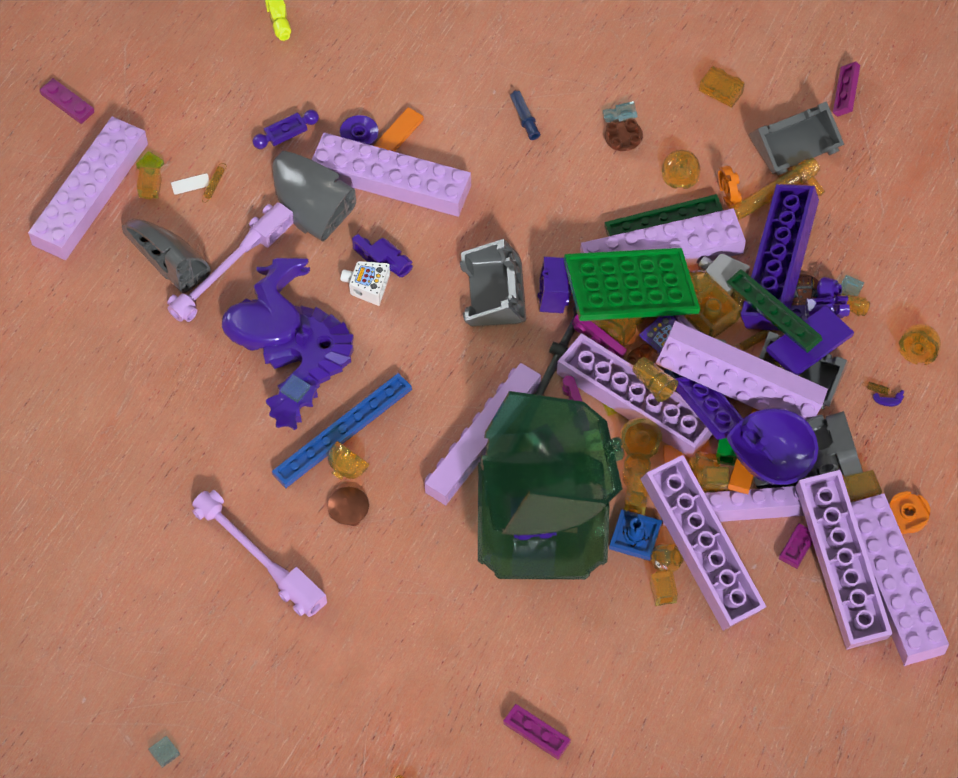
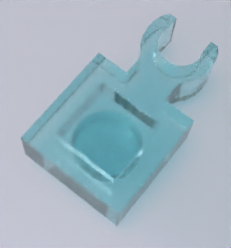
M634 101L615 105V109L603 110L605 122H611L615 119H618L620 122L638 117Z

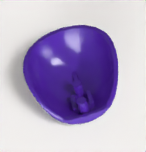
M773 408L751 413L734 425L727 435V440L741 464L757 479L769 484L788 485L797 482L811 471L817 460L819 448L812 427L804 418L787 410Z

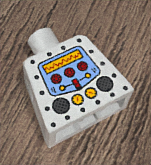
M359 261L356 263L354 272L343 269L341 281L350 283L351 295L380 306L390 277V265L387 263Z

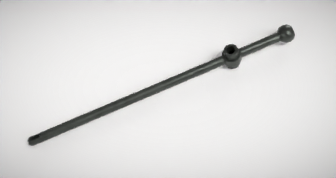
M576 306L573 307L574 316L561 342H553L550 347L549 353L554 354L485 492L481 502L484 507L489 505L557 368L558 360L568 350L567 346L575 332L572 323L577 315Z

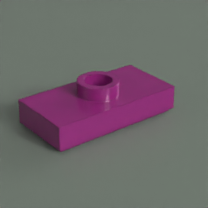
M798 523L779 555V560L798 569L813 543L808 527Z

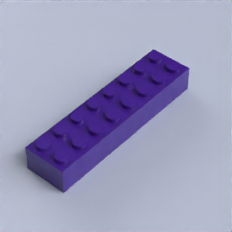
M776 184L751 278L791 310L819 198L815 186ZM744 301L741 317L746 329L780 331L756 309Z

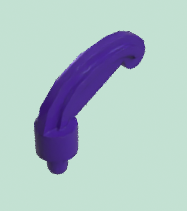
M904 390L897 393L894 398L879 397V394L875 393L873 394V399L876 403L883 406H897L904 398Z

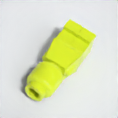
M265 0L267 12H270L276 37L281 41L289 39L291 28L287 20L284 0Z

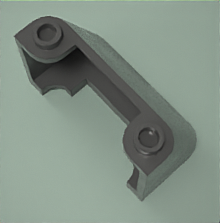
M827 101L777 123L758 128L749 134L752 143L772 174L776 173L777 176L787 173V168L824 153L828 152V155L839 152L838 147L844 145Z
M501 239L461 252L460 267L470 278L471 306L465 308L463 313L464 321L470 326L508 325L525 322L526 309L522 262L519 254L505 239Z
M769 331L759 358L786 370L766 351L767 346L781 337ZM827 354L798 375L828 389L821 409H825V406L830 407L848 365L846 359L838 356L833 358L832 355Z

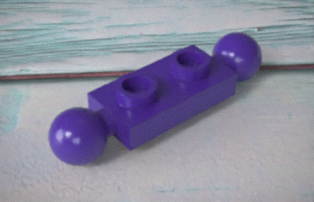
M315 110L306 111L302 118L299 113H295L264 128L266 135H255L252 143L257 149H264L269 141L273 146H276L307 131L306 124H316L319 120V115Z

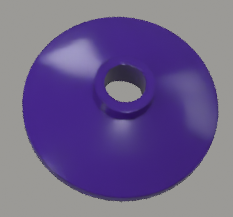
M363 115L352 116L342 123L340 137L371 145L378 137V126L370 117Z

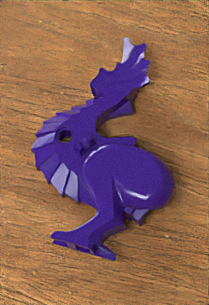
M276 258L273 259L272 265L268 267H256L258 273L267 275L254 285L257 299L251 301L246 298L242 302L230 306L222 318V329L230 340L244 346L248 350L264 349L265 364H270L276 369L297 361L301 362V365L285 382L277 385L279 394L266 399V404L271 409L269 416L276 419L275 425L277 428L287 426L296 430V422H302L300 409L304 406L313 407L312 400L313 398H318L317 389L320 387V384L330 380V376L343 372L342 369L351 363V355L354 351V335L349 333L345 322L341 323L332 314L329 315L317 307L312 309L302 305L300 307L294 306L280 294L281 290L294 278L304 276L310 272V267H305L309 262L308 259Z

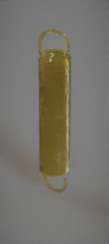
M219 165L203 194L208 201L212 198L225 170L219 167Z
M762 330L737 345L743 349L742 351H745L766 339L769 331L773 332V330Z

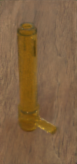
M814 158L803 160L801 164L793 166L791 171L751 194L741 202H738L730 207V209L734 208L738 221L772 201L776 184L798 185L807 181L811 186H815L817 195L821 196L825 191L814 178L817 172L820 171L818 162Z

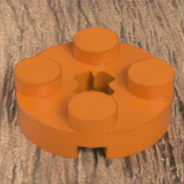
M728 165L720 167L718 182L720 191H724L726 194L723 197L725 203L729 206L741 202V193L737 188V184L740 182L737 172L733 173L731 166Z
M904 491L896 494L891 499L889 505L902 534L918 532L927 525L931 509L923 496L919 494L917 496L909 491ZM904 509L913 510L914 513H912V516H908L905 514Z

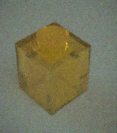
M140 167L137 181L139 198L159 199L162 181L159 168Z
M661 570L651 574L650 585L655 606L677 603L678 593L673 571Z

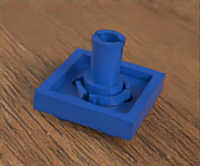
M621 509L609 549L650 561L662 521Z

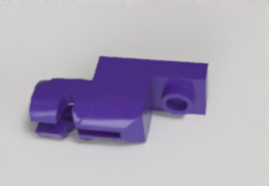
M359 234L352 238L353 249L367 262L387 263L390 265V271L399 277L406 276L412 270L413 266L411 263L413 262L406 255H401L402 251L385 238L379 239L373 245H371L368 239H363Z
M848 296L807 298L805 305L791 306V311L804 321L824 306H827L841 319L849 316L850 306L847 304L849 298Z

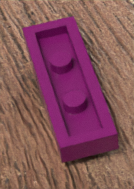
M856 61L840 68L833 113L837 117L853 111L860 65Z
M54 78L40 89L42 96L80 124L94 113L92 106Z
M578 314L575 316L572 325L578 333L585 334L588 338L620 358L625 356L626 348L591 320L579 321Z
M517 704L514 705L503 720L504 725L557 760L571 743V739Z

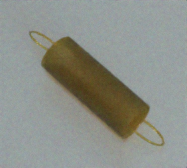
M868 382V390L888 395L889 387Z

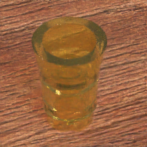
M645 357L639 359L632 368L633 373L652 393L657 402H663L668 399L678 386V380L668 375L653 361Z

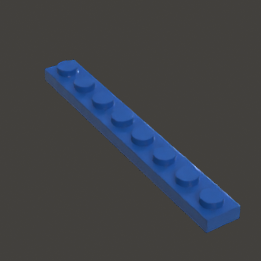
M397 373L272 470V475L285 488L289 487L412 390V386Z

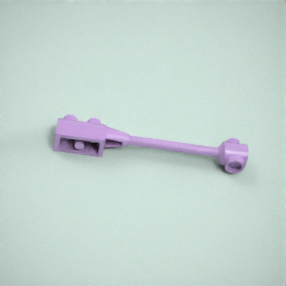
M278 202L274 206L266 205L263 209L264 215L260 219L254 217L250 221L249 226L251 228L240 246L189 295L182 293L179 297L172 295L167 302L169 313L180 322L183 320L187 322L193 320L198 311L195 300L245 252H248L260 243L269 248L293 224V212Z
M212 490L210 493L204 491L195 498L192 504L194 507L192 510L193 514L199 520L203 517L208 521L216 519L268 569V572L277 583L278 588L281 590L278 592L281 599L285 602L291 600L295 604L293 609L299 616L306 614L308 617H311L327 604L326 594L301 570L295 567L291 572H288L278 564L273 563L221 513L224 500L215 490Z

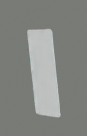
M207 173L171 182L175 195L211 185Z

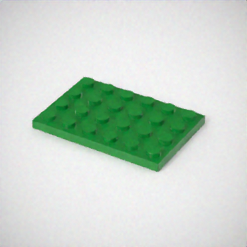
M682 248L564 255V263L579 321L699 314L700 306Z

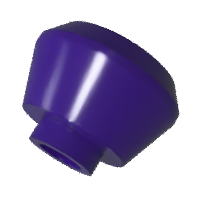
M829 277L821 278L817 285L818 298L829 296L835 298L842 294L841 284Z

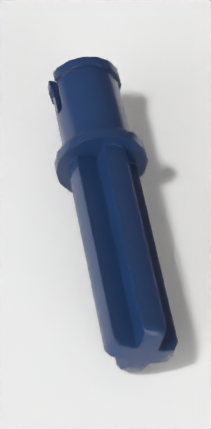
M515 90L510 94V97L522 121L521 126L525 128L530 140H536L541 135L535 124L536 119L532 117L521 92Z

